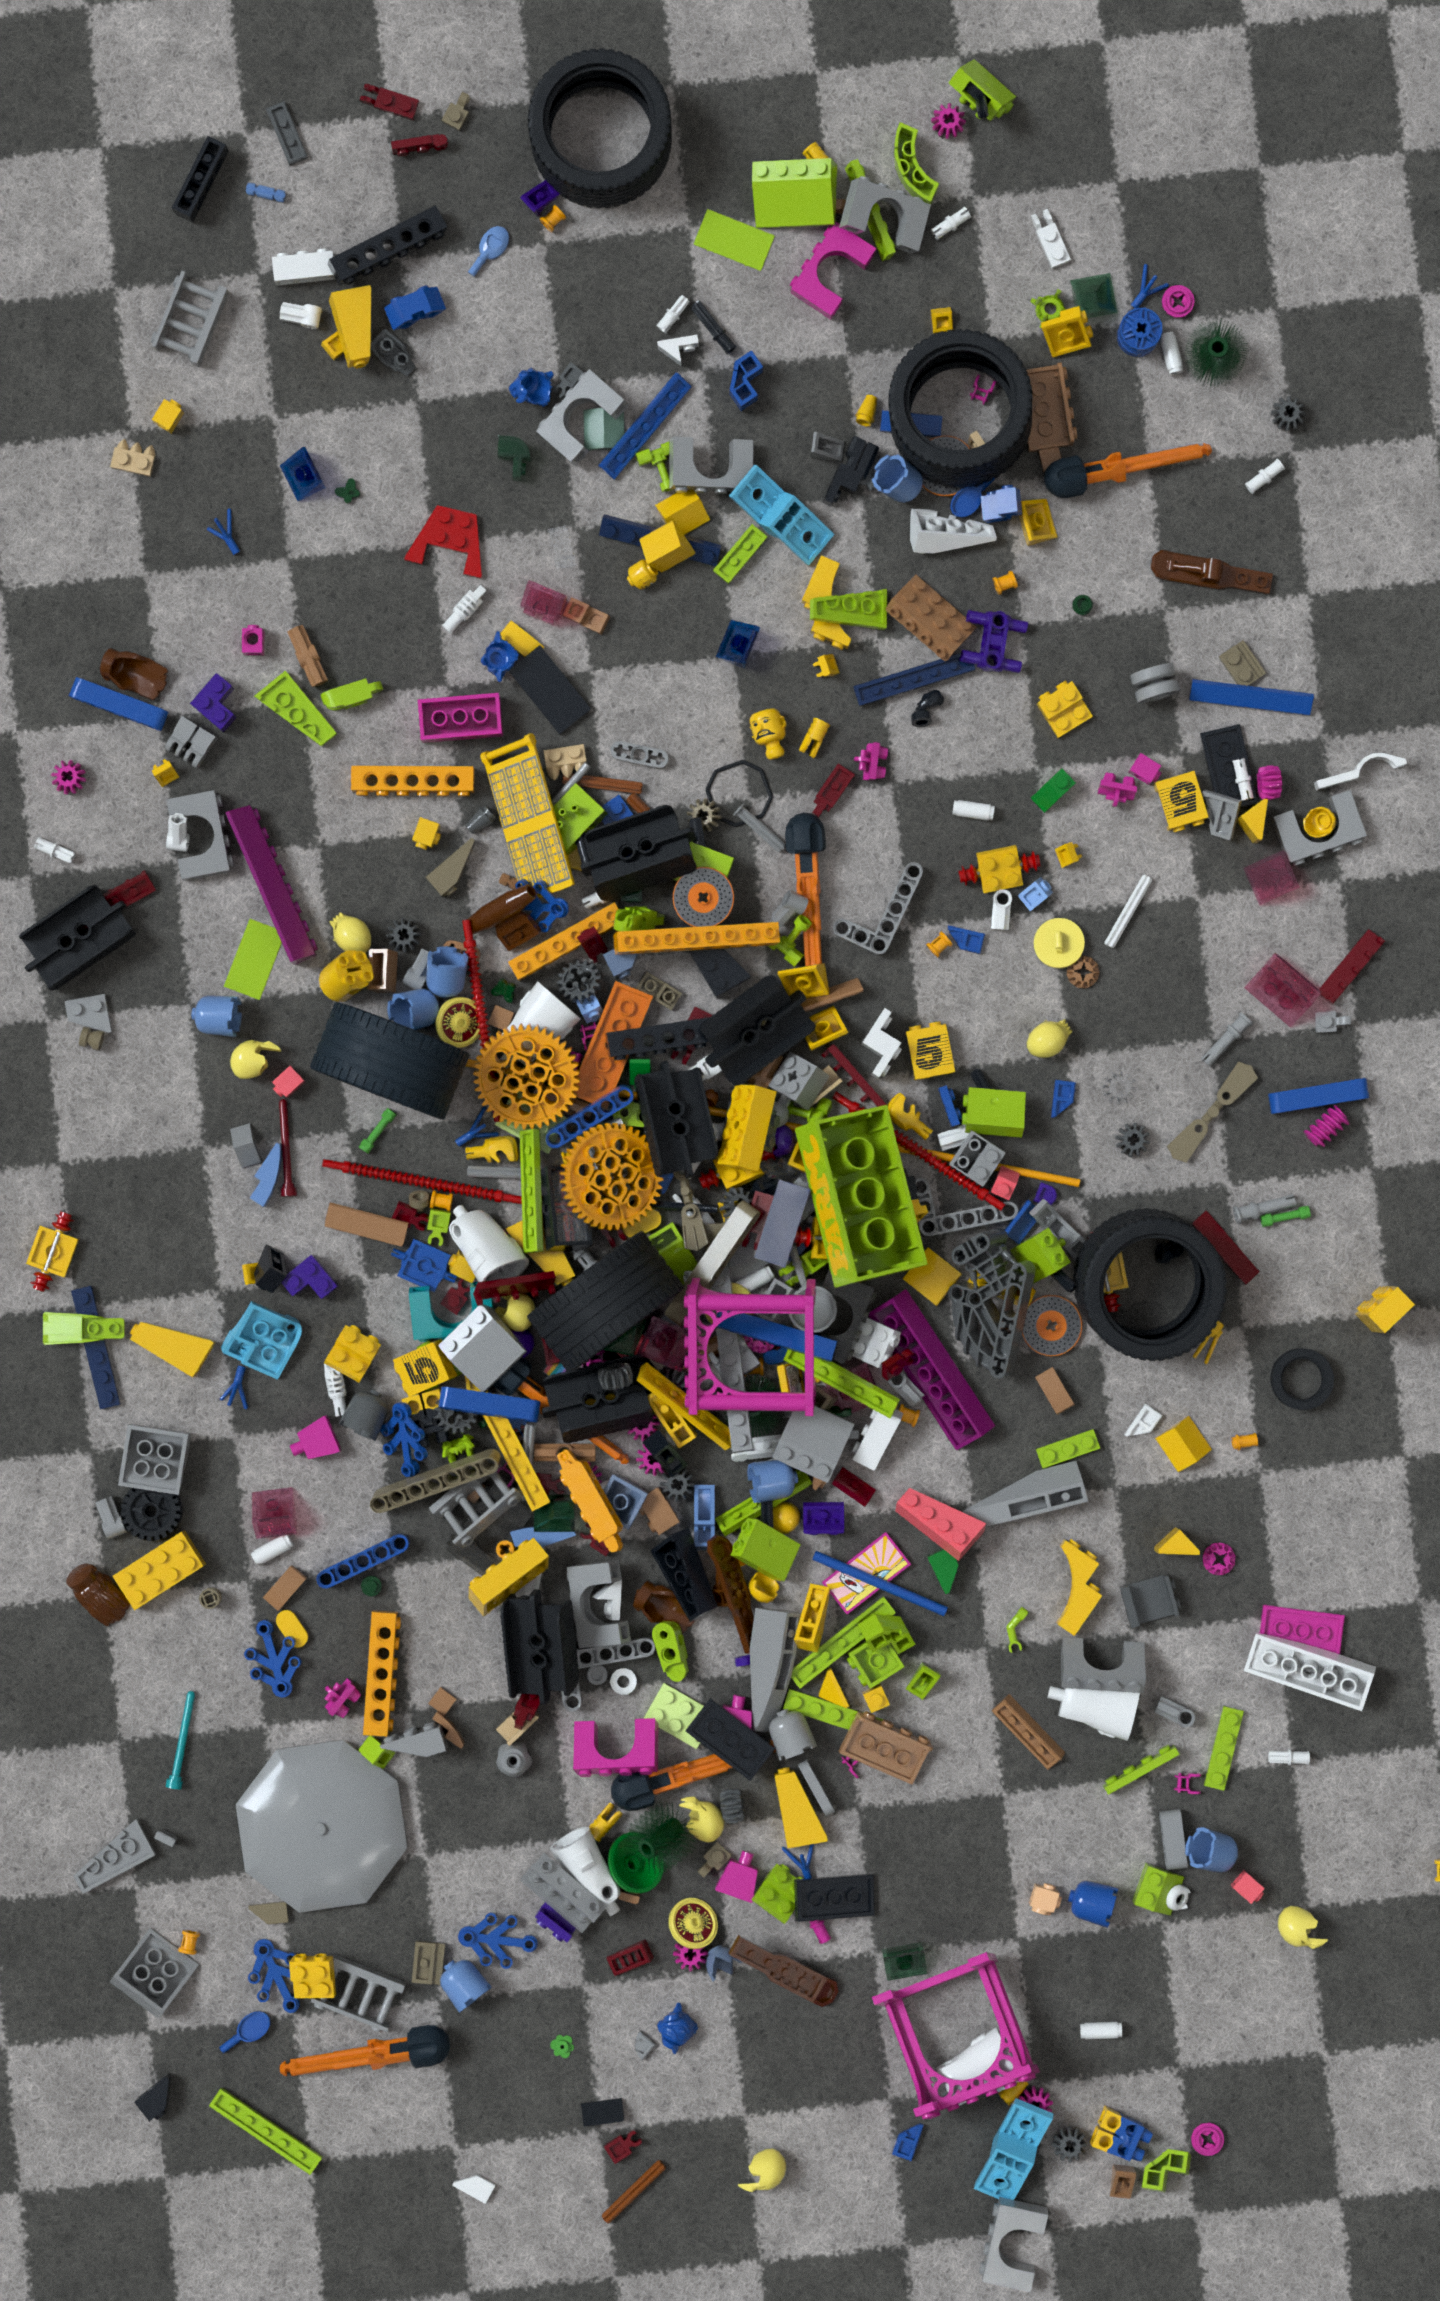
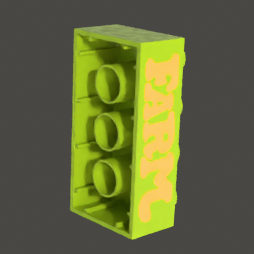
M883 1105L815 1120L795 1128L834 1287L846 1286L928 1265L888 1106Z

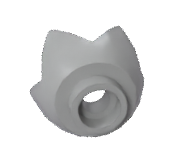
M516 1742L510 1746L508 1744L500 1746L496 1765L502 1773L509 1777L517 1778L530 1768L533 1760L527 1752L526 1745L523 1742ZM515 1757L517 1763L511 1764L509 1759Z

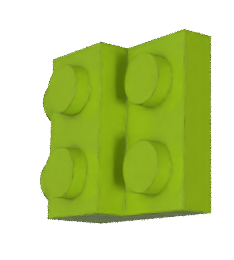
M864 1642L847 1653L849 1658L846 1660L852 1669L857 1668L860 1673L857 1676L863 1687L867 1685L870 1689L905 1667L891 1644L872 1652L867 1642Z
M775 1864L751 1900L785 1924L795 1910L794 1880L803 1878L799 1876L794 1877L789 1873L790 1869L787 1866Z

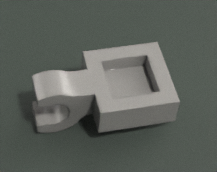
M1336 1011L1315 1012L1316 1033L1337 1032V1026L1351 1024V1016L1336 1017Z

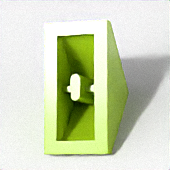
M922 1662L907 1685L906 1690L923 1700L941 1675Z

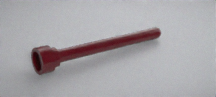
M281 1099L279 1101L284 1173L281 1197L297 1196V1187L292 1183L287 1101Z

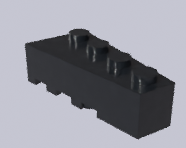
M684 921L675 926V928L693 927ZM725 949L688 951L715 998L751 978Z
M689 1527L671 1534L651 1550L654 1559L689 1622L707 1615L718 1607Z

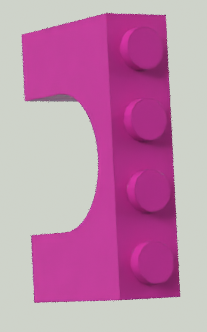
M835 222L833 227L831 225L828 226L823 235L825 239L822 243L818 242L812 251L814 255L810 260H805L801 267L802 273L799 277L795 276L789 285L792 287V295L830 320L841 306L842 298L820 283L817 276V269L820 263L830 256L838 255L849 259L865 270L876 254L875 247L854 233L839 228L840 224Z
M655 1718L635 1719V1739L631 1751L620 1759L612 1760L604 1758L598 1752V1726L596 1722L574 1721L573 1770L580 1777H591V1774L608 1777L615 1773H620L622 1776H630L632 1773L651 1775L652 1772H658V1722Z

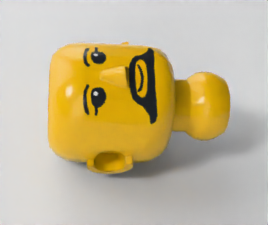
M775 708L765 709L752 714L749 719L750 729L753 734L752 738H754L758 745L766 746L765 755L767 759L773 760L784 756L785 751L779 741L783 740L786 735L785 718Z

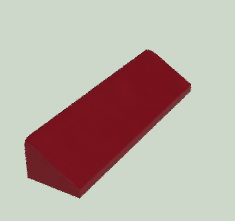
M1204 1211L1191 1223L1195 1229L1210 1241L1220 1258L1244 1285H1247L1260 1272L1207 1211Z

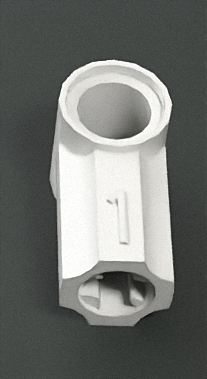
M283 302L279 319L300 324L305 328L318 329L322 308L310 304L301 306Z
M175 813L169 816L166 849L187 852L189 847L187 843L190 840V835L187 834V818L181 813Z
M999 890L993 896L991 929L1009 930L1012 895L1007 890ZM1000 893H1004L1008 897V901L1004 905L999 904L997 901V896Z
M965 1125L937 1134L942 1151L961 1146L969 1133H965Z

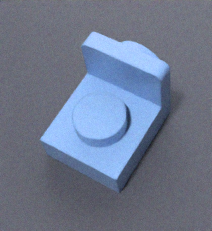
M1040 877L1022 891L1018 897L1031 911L1053 892L1051 885Z
M593 995L590 996L591 1001H588L586 998L583 999V1004L578 999L576 1000L586 1023L599 1020L603 1012L597 998Z

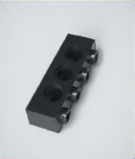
M207 136L172 206V210L176 215L192 223L194 222L229 152L226 144Z

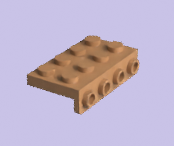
M1060 362L1057 365L1028 369L1027 372L1030 378V385L1032 386L1033 397L1032 427L1027 442L1029 452L1073 446L1074 439H1077L1076 427H1072L1071 419H1074L1073 408L1069 407L1068 399H1071L1069 387L1065 386V379H1067L1066 367H1062Z
M917 575L892 598L886 607V611L944 661H947L977 628L973 623L966 622L964 615Z
M858 1711L840 1746L839 1753L909 1784H913L928 1752L933 1750V1746L930 1743L931 1740L922 1735H919V1737L914 1736L910 1730L904 1727L898 1729L888 1720L883 1719V1721L875 1719L876 1716L870 1712L865 1711L862 1713Z

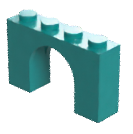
M478 1281L470 1283L472 1305L470 1314L478 1307L473 1295ZM430 1286L409 1287L408 1294L414 1340H419L420 1342H427L431 1338L444 1340L464 1321L449 1323L437 1317L432 1308ZM493 1298L483 1299L484 1305L494 1309Z

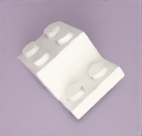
M884 1008L861 1044L882 1057L871 1074L877 1079L880 1075L885 1077L891 1067L888 1065L891 1058L895 1060L902 1050L899 1047L901 1042L881 1030V1028L885 1030L892 1020L889 1017L891 1012Z

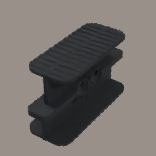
M658 806L648 811L646 810L642 813L640 812L636 815L593 828L585 834L593 860L581 864V870L584 876L592 875L594 889L601 900H613L685 874H690L696 870L697 866L689 842L696 840L693 828L680 830L678 818L672 806ZM647 847H652L650 850L645 851ZM632 853L630 857H626L627 854Z
M92 885L87 887V889L72 897L65 904L59 906V908L37 921V923L19 935V938L35 958L24 968L27 972H32L36 969L49 990L59 989V987L135 936L136 932L120 912L126 907V904L121 900L111 907L98 886ZM87 925L89 928L88 934L81 936L79 929ZM70 937L72 944L64 948L62 944L63 939Z
M773 975L761 979L701 1024L700 1031L715 1050L705 1058L706 1063L711 1068L719 1065L726 1079L735 1086L746 1082L754 1074H757L769 1063H772L815 1030L816 1025L810 1020L801 1006V1003L806 1000L804 993L797 990L789 996L783 988L782 982ZM767 1019L766 1024L761 1026L762 1021ZM750 1031L749 1037L744 1038L745 1034Z
M662 1061L660 1063L661 1071L642 1075L637 1074L634 1081L655 1175L659 1177L664 1174L684 1170L687 1179L693 1177L692 1163L715 1160L718 1157L717 1141L699 1068L696 1067L692 1070L671 1074L668 1061ZM670 1105L678 1106L679 1114H672L670 1112ZM681 1125L684 1129V1133L677 1134L674 1130V1126Z
M640 1354L630 1355L578 1368L571 1373L565 1371L547 1376L543 1379L549 1406L542 1409L543 1418L557 1416L564 1443L583 1441L649 1424L653 1421V1416L647 1394L652 1392L637 1381L641 1365L644 1364L643 1356ZM620 1362L629 1364L633 1372V1382L628 1387L617 1390L602 1389L598 1380V1370L602 1366ZM608 1394L616 1396L613 1400H607L605 1397ZM588 1399L596 1400L593 1405L585 1403Z
M534 1589L529 1599L516 1598V1595L511 1593L500 1609L509 1697L515 1698L518 1694L539 1695L540 1704L546 1705L551 1698V1691H563L565 1696H570L579 1680L572 1602L566 1600L563 1605L542 1604L541 1591L539 1589Z

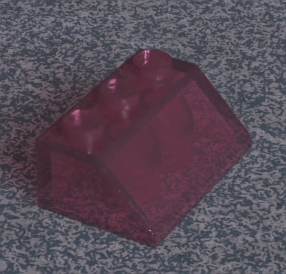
M1276 952L1244 987L1289 1027L1310 1008L1321 994V991Z

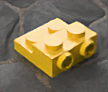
M1080 306L1060 311V317L1041 322V328L1052 358L1091 347L1090 338L1094 337L1091 325L1086 326L1088 322L1085 310L1081 311Z
M1065 680L1056 686L1057 691L1052 694L1047 691L1038 697L1040 701L1037 702V706L1057 738H1060L1093 717L1073 681L1067 683Z
M345 1325L326 1357L324 1364L360 1383L377 1355L381 1344L378 1343L379 1340L372 1335L367 1337L361 1334V1330L358 1327Z
M301 1953L291 1958L289 1967L291 1982L293 1981L294 1998H335L336 1987L333 1956H327L324 1953L307 1956Z

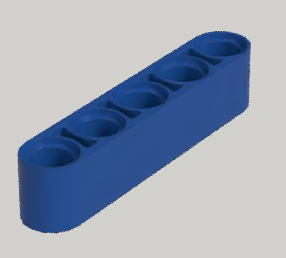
M78 677L75 678L69 697L158 731H162L169 713L156 706Z
M1367 1078L1268 1094L1271 1114L1370 1098Z
M620 1085L549 1129L546 1134L547 1145L551 1148H559L582 1134L583 1131L595 1126L630 1104L633 1100L632 1088L628 1085ZM627 1090L630 1093V1097L622 1100L618 1095L619 1092ZM604 1101H610L613 1107L607 1111L603 1110L601 1104ZM586 1112H593L596 1117L593 1121H587L584 1118V1114ZM568 1123H576L578 1129L575 1132L568 1131L566 1127ZM557 1133L561 1139L559 1142L554 1143L551 1142L549 1136Z
M441 1387L438 1407L486 1416L538 1422L541 1402L466 1389Z
M399 1533L322 1570L317 1575V1584L322 1588H330L407 1550L410 1545V1539L406 1534ZM400 1537L405 1540L404 1548L396 1547V1538ZM378 1547L386 1548L387 1555L385 1557L377 1555ZM364 1555L368 1558L369 1563L367 1566L359 1564V1556ZM342 1564L350 1567L348 1575H343L340 1572ZM328 1573L331 1575L332 1581L330 1584L323 1583L321 1579L322 1574Z

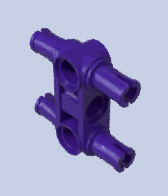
M968 610L966 622L983 625V636L980 652L962 650L960 662L975 664L986 672H1001L1005 670L1020 673L1022 661L1007 659L1004 656L1008 630L1025 634L1028 622L1011 619V616L1002 611H986V613ZM994 617L1000 620V626L994 624ZM988 657L994 660V666L988 664Z

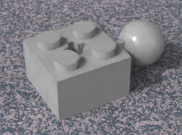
M792 1052L788 1053L768 1085L781 1095L778 1102H774L773 1110L777 1111L776 1115L780 1117L778 1127H782L787 1123L789 1119L787 1107L791 1101L809 1110L829 1078V1075L819 1067Z

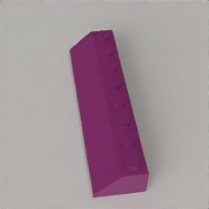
M248 805L225 812L290 962L296 965L317 956L315 952L318 950L314 938L310 939L307 934L310 931L306 920L302 921L299 913L302 910L298 902H294L291 897L294 892L290 883L286 884L283 876L286 875L281 864L277 865L275 857H278L274 846H269L267 839L270 837L266 828H261L259 820H261V816L257 808L253 810V807Z
M907 1289L867 1314L871 1320L901 1332L899 1344L895 1347L893 1355L897 1353L901 1355L908 1348L914 1353L911 1356L914 1362L909 1366H904L903 1370L911 1382L924 1394L922 1397L923 1401L955 1450L982 1437L995 1427V1424Z

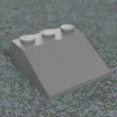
M484 1304L478 1306L438 1345L447 1358L481 1392H486L527 1352L494 1309Z
M818 1406L814 1407L813 1416H805V1411H792L772 1458L828 1483L855 1423Z
M132 1423L128 1424L118 1486L179 1495L192 1433Z
M150 1928L110 1980V1983L159 2019L199 1964L184 1953L179 1952L175 1946Z

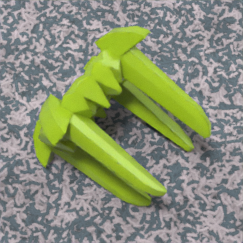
M1057 289L1055 295L1031 299L1030 302L1036 306L1035 312L1041 322L1060 317V311L1066 310L1062 300L1059 298L1061 290ZM1047 304H1053L1056 307L1054 314L1049 315L1045 312L1044 308Z
M465 1434L457 1440L444 1442L442 1445V1457L447 1456L449 1463L457 1461L455 1454H462V1451H465L467 1456L474 1455L473 1447L475 1446L471 1442V1439H474V1437Z

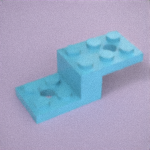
M754 465L729 495L769 535L780 539L806 565L812 563L835 535L799 499L792 494L784 492L757 465ZM759 488L761 494L759 498L754 499L753 492ZM809 531L811 537L807 542H804L803 535Z
M1015 2098L993 2138L990 2156L975 2182L974 2189L997 2199L1002 2197L1014 2200L1034 2165L1037 2147L1052 2122L1054 2114ZM1022 2121H1029L1030 2124H1024ZM996 2179H1003L1004 2181L999 2182Z

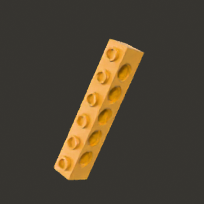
M351 766V791L356 792V796H368V792H376V796H388L389 792H397V796H409V793H417V796H429V793H437V796H449V793H458V796L467 797L470 796V793H474L475 769L473 766ZM391 776L398 778V783L395 786L387 784ZM415 776L418 778V784L413 787L409 786L408 779ZM435 776L439 779V782L436 786L431 787L428 785V780L430 777ZM369 777H377L378 782L375 786L367 785ZM451 777L459 778V783L457 786L451 787L448 785V780Z
M616 903L610 904L508 961L518 981L581 947L582 945L577 936L585 929H590L594 926L600 936L612 930L616 911L619 910Z
M372 1611L363 1735L388 1737L389 1732H393L394 1719H390L391 1711L395 1710V1699H392V1691H396L397 1678H393V1672L398 1668V1658H395V1650H399L400 1638L396 1637V1630L401 1627V1617H397L398 1612ZM383 1627L389 1628L391 1631L390 1637H382L380 1629ZM380 1648L388 1649V1658L380 1657ZM380 1668L386 1669L388 1672L387 1678L382 1679L378 1677L377 1670ZM384 1689L386 1691V1698L379 1699L376 1696V1690ZM377 1709L383 1710L385 1718L377 1719L374 1711Z

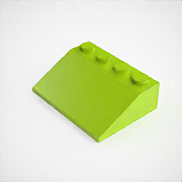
M832 158L753 162L752 189L756 228L835 225L837 164Z

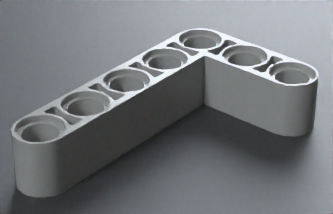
M916 862L907 864L875 933L846 919H839L833 926L835 936L874 955H883L887 951L923 873L921 865ZM910 867L918 869L919 875L917 877L909 876L908 869ZM903 885L910 888V894L907 896H903L899 892V888ZM899 904L902 908L901 913H892L891 905ZM890 922L893 925V931L889 933L884 932L882 924ZM843 923L847 925L848 931L845 934L838 933L836 929L838 924ZM863 932L866 935V940L861 943L857 942L855 934ZM875 941H882L885 945L884 950H875L873 947Z
M924 1178L915 1179V1184L921 1181L926 1185L923 1193H916L919 1203L926 1201L930 1205L928 1213L918 1222L919 1230L925 1236L1014 1219L1018 1214V1208L1013 1202H1003L1013 1207L1014 1212L1012 1216H1005L1003 1209L1000 1211L993 1205L936 1216L929 1182ZM986 1209H990L994 1213V1217L990 1221L983 1218V1212ZM966 1213H970L974 1217V1221L970 1225L963 1222V1216ZM946 1217H950L954 1221V1225L950 1229L943 1226V1220ZM926 1221H930L934 1225L931 1233H926L923 1230V1224Z
M640 1637L618 1645L577 1648L578 1669L648 1657L655 1651L654 1641L650 1637ZM644 1641H648L652 1645V1649L648 1652H644L640 1647ZM623 1645H629L632 1652L629 1655H623L620 1648ZM604 1648L609 1649L612 1653V1656L608 1659H604L600 1655V1651ZM588 1652L592 1659L589 1662H583L580 1659V1654ZM578 1680L576 1688L570 1694V1696H575L578 1699L576 1706H570L567 1703V1698L570 1696H565L564 1692L561 1691L563 1705L568 1711H576L582 1704Z

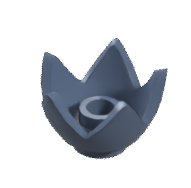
M721 1945L712 1948L708 1952L709 1956L706 1960L707 1972L713 1982L716 1979L717 1968L732 1975V1959L742 1963V1961L729 1955V1948L722 1947Z

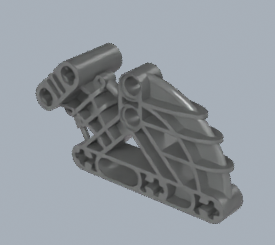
M996 1228L970 1238L971 1240H967L952 1251L951 1257L953 1262L957 1265L966 1264L965 1269L969 1272L973 1284L963 1281L951 1285L948 1289V1296L952 1301L955 1340H961L964 1354H970L975 1359L977 1367L983 1366L990 1371L994 1378L1000 1379L1011 1375L1015 1369L1035 1276V1266L1031 1261L1027 1260L1017 1263L1007 1251L1006 1245H1004L1008 1240L1007 1232L1002 1228ZM1007 1261H1010L1013 1266L1006 1272L1005 1266L1008 1264ZM984 1278L988 1284L983 1287L978 1286V1279ZM1018 1287L1020 1289V1296L1015 1313L1013 1305ZM959 1288L962 1290V1296L959 1294ZM1005 1292L1000 1315L992 1299ZM977 1294L980 1296V1302L977 1300ZM979 1322L982 1325L981 1333L977 1329ZM989 1341L993 1345V1349L989 1346Z

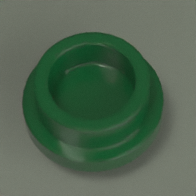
M1087 595L1077 596L1072 603V608L1078 615H1087L1093 607V602Z
M368 1576L361 1583L362 1592L371 1597L376 1596L382 1588L381 1581L375 1576Z

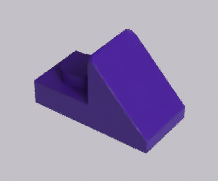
M544 180L523 194L520 199L538 217L544 207L555 201L560 193Z

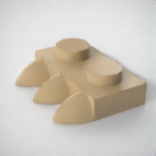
M123 439L114 448L110 467L151 477L155 450L150 445L142 453L139 442L135 443L128 450V444Z
M584 744L544 750L546 770L549 777L553 780L557 779L560 770L565 777L569 778L573 773V768L577 772L583 763L586 762Z

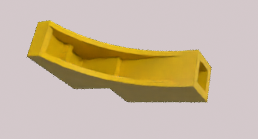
M821 555L802 598V603L805 604L804 608L810 610V600L813 598L832 596V585L840 563ZM821 621L814 622L810 632L813 634L814 639L821 642L825 640L832 642L831 646L839 650H843V648L848 649L851 638L843 631L839 624Z
M1064 1539L1060 1547L1064 1551L1070 1565L1072 1585L1068 1603L1056 1623L1075 1636L1102 1597L1098 1593L1100 1588L1091 1582L1089 1585L1086 1584L1099 1563L1095 1561L1098 1557L1088 1550L1086 1553L1079 1550L1081 1545L1070 1539L1068 1542Z

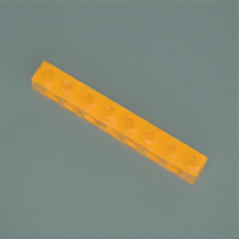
M769 922L618 931L613 935L615 955L774 946L780 943L779 923Z

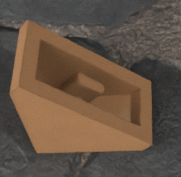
M1113 2164L1110 2197L1131 2198L1136 2179V2171L1133 2166Z

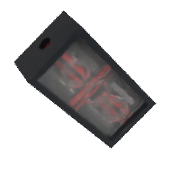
M561 1165L546 1166L541 1169L542 1215L546 1251L585 1250L593 1245L591 1222L584 1223V1218L578 1219L579 1212L572 1213L575 1206H567L570 1199L563 1198L568 1194L565 1191H561L566 1185L560 1183V1180L565 1179V1176L560 1175V1172L565 1171V1168L561 1167ZM581 1165L579 1168V1173L583 1175L585 1172V1167ZM588 1194L586 1195L587 1203H589Z

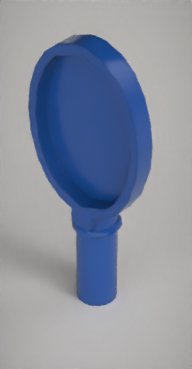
M995 478L990 482H983V484L976 487L967 486L959 490L951 500L950 510L952 514L962 518L975 512L981 504L982 492L985 491Z
M255 2011L246 2015L237 2027V2034L233 2035L232 2038L219 2047L222 2053L227 2052L233 2046L239 2044L240 2041L252 2042L261 2038L270 2027L269 2015L262 2011Z

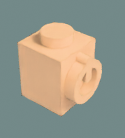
M1044 1883V1886L1034 1884L1029 1904L1032 1906L1031 1910L1043 1915H1051V1912L1054 1913L1055 1908L1059 1909L1062 1897L1059 1896V1891L1055 1890L1056 1886Z

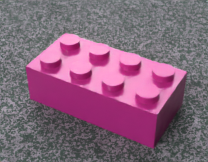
M499 693L417 699L422 743L503 736Z

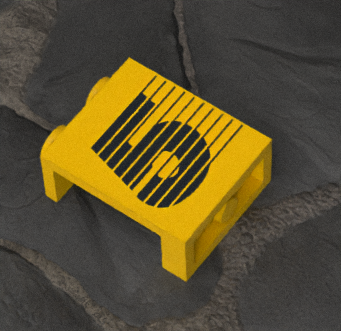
M1195 771L1153 784L1155 792L1159 794L1167 820V831L1173 830L1176 833L1185 830V826L1192 824L1193 827L1205 824L1204 820L1209 816Z
M941 1021L929 1023L927 1028L921 1029V1025L909 1027V1031H906L905 1035L908 1041L914 1080L955 1073L946 1024L941 1025Z
M442 1339L393 1359L394 1369L399 1374L403 1390L408 1394V1397L457 1376L452 1362L438 1346Z

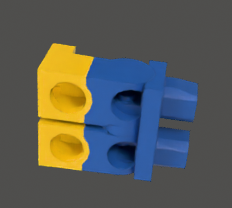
M1104 2106L1098 2120L1099 2126L1096 2125L1089 2141L1091 2146L1124 2158L1127 2161L1131 2159L1142 2161L1145 2150L1137 2147L1139 2140L1149 2143L1153 2135L1152 2132L1145 2128L1141 2122Z

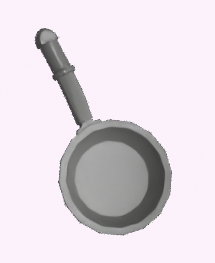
M793 1244L790 1256L801 1285L794 1295H805L807 1281L797 1247ZM816 1286L814 1333L822 1332L829 1328L834 1322L837 1313L836 1301L832 1294L819 1286ZM789 1314L793 1325L801 1331H805V1314Z

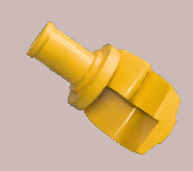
M897 1093L887 1104L891 1121L905 1131L913 1129L923 1140H926L933 1130L919 1120L921 1113L919 1111L915 1113L914 1104L910 1105L908 1113L903 1111L906 1098L902 1093Z
M509 1135L485 1139V1143L482 1146L465 1147V1152L470 1153L466 1155L467 1160L485 1157L488 1163H492L493 1159L500 1163L501 1158L497 1154L499 1150L503 1151L509 1161L516 1162L519 1160L517 1142Z

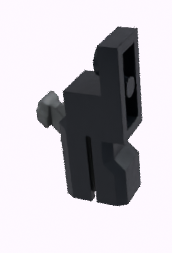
M853 436L845 452L847 462L846 464L841 463L838 465L822 503L828 506L833 504V502L837 503L841 495L839 488L851 494L856 492L858 485H866L869 492L873 490L871 466L879 447Z

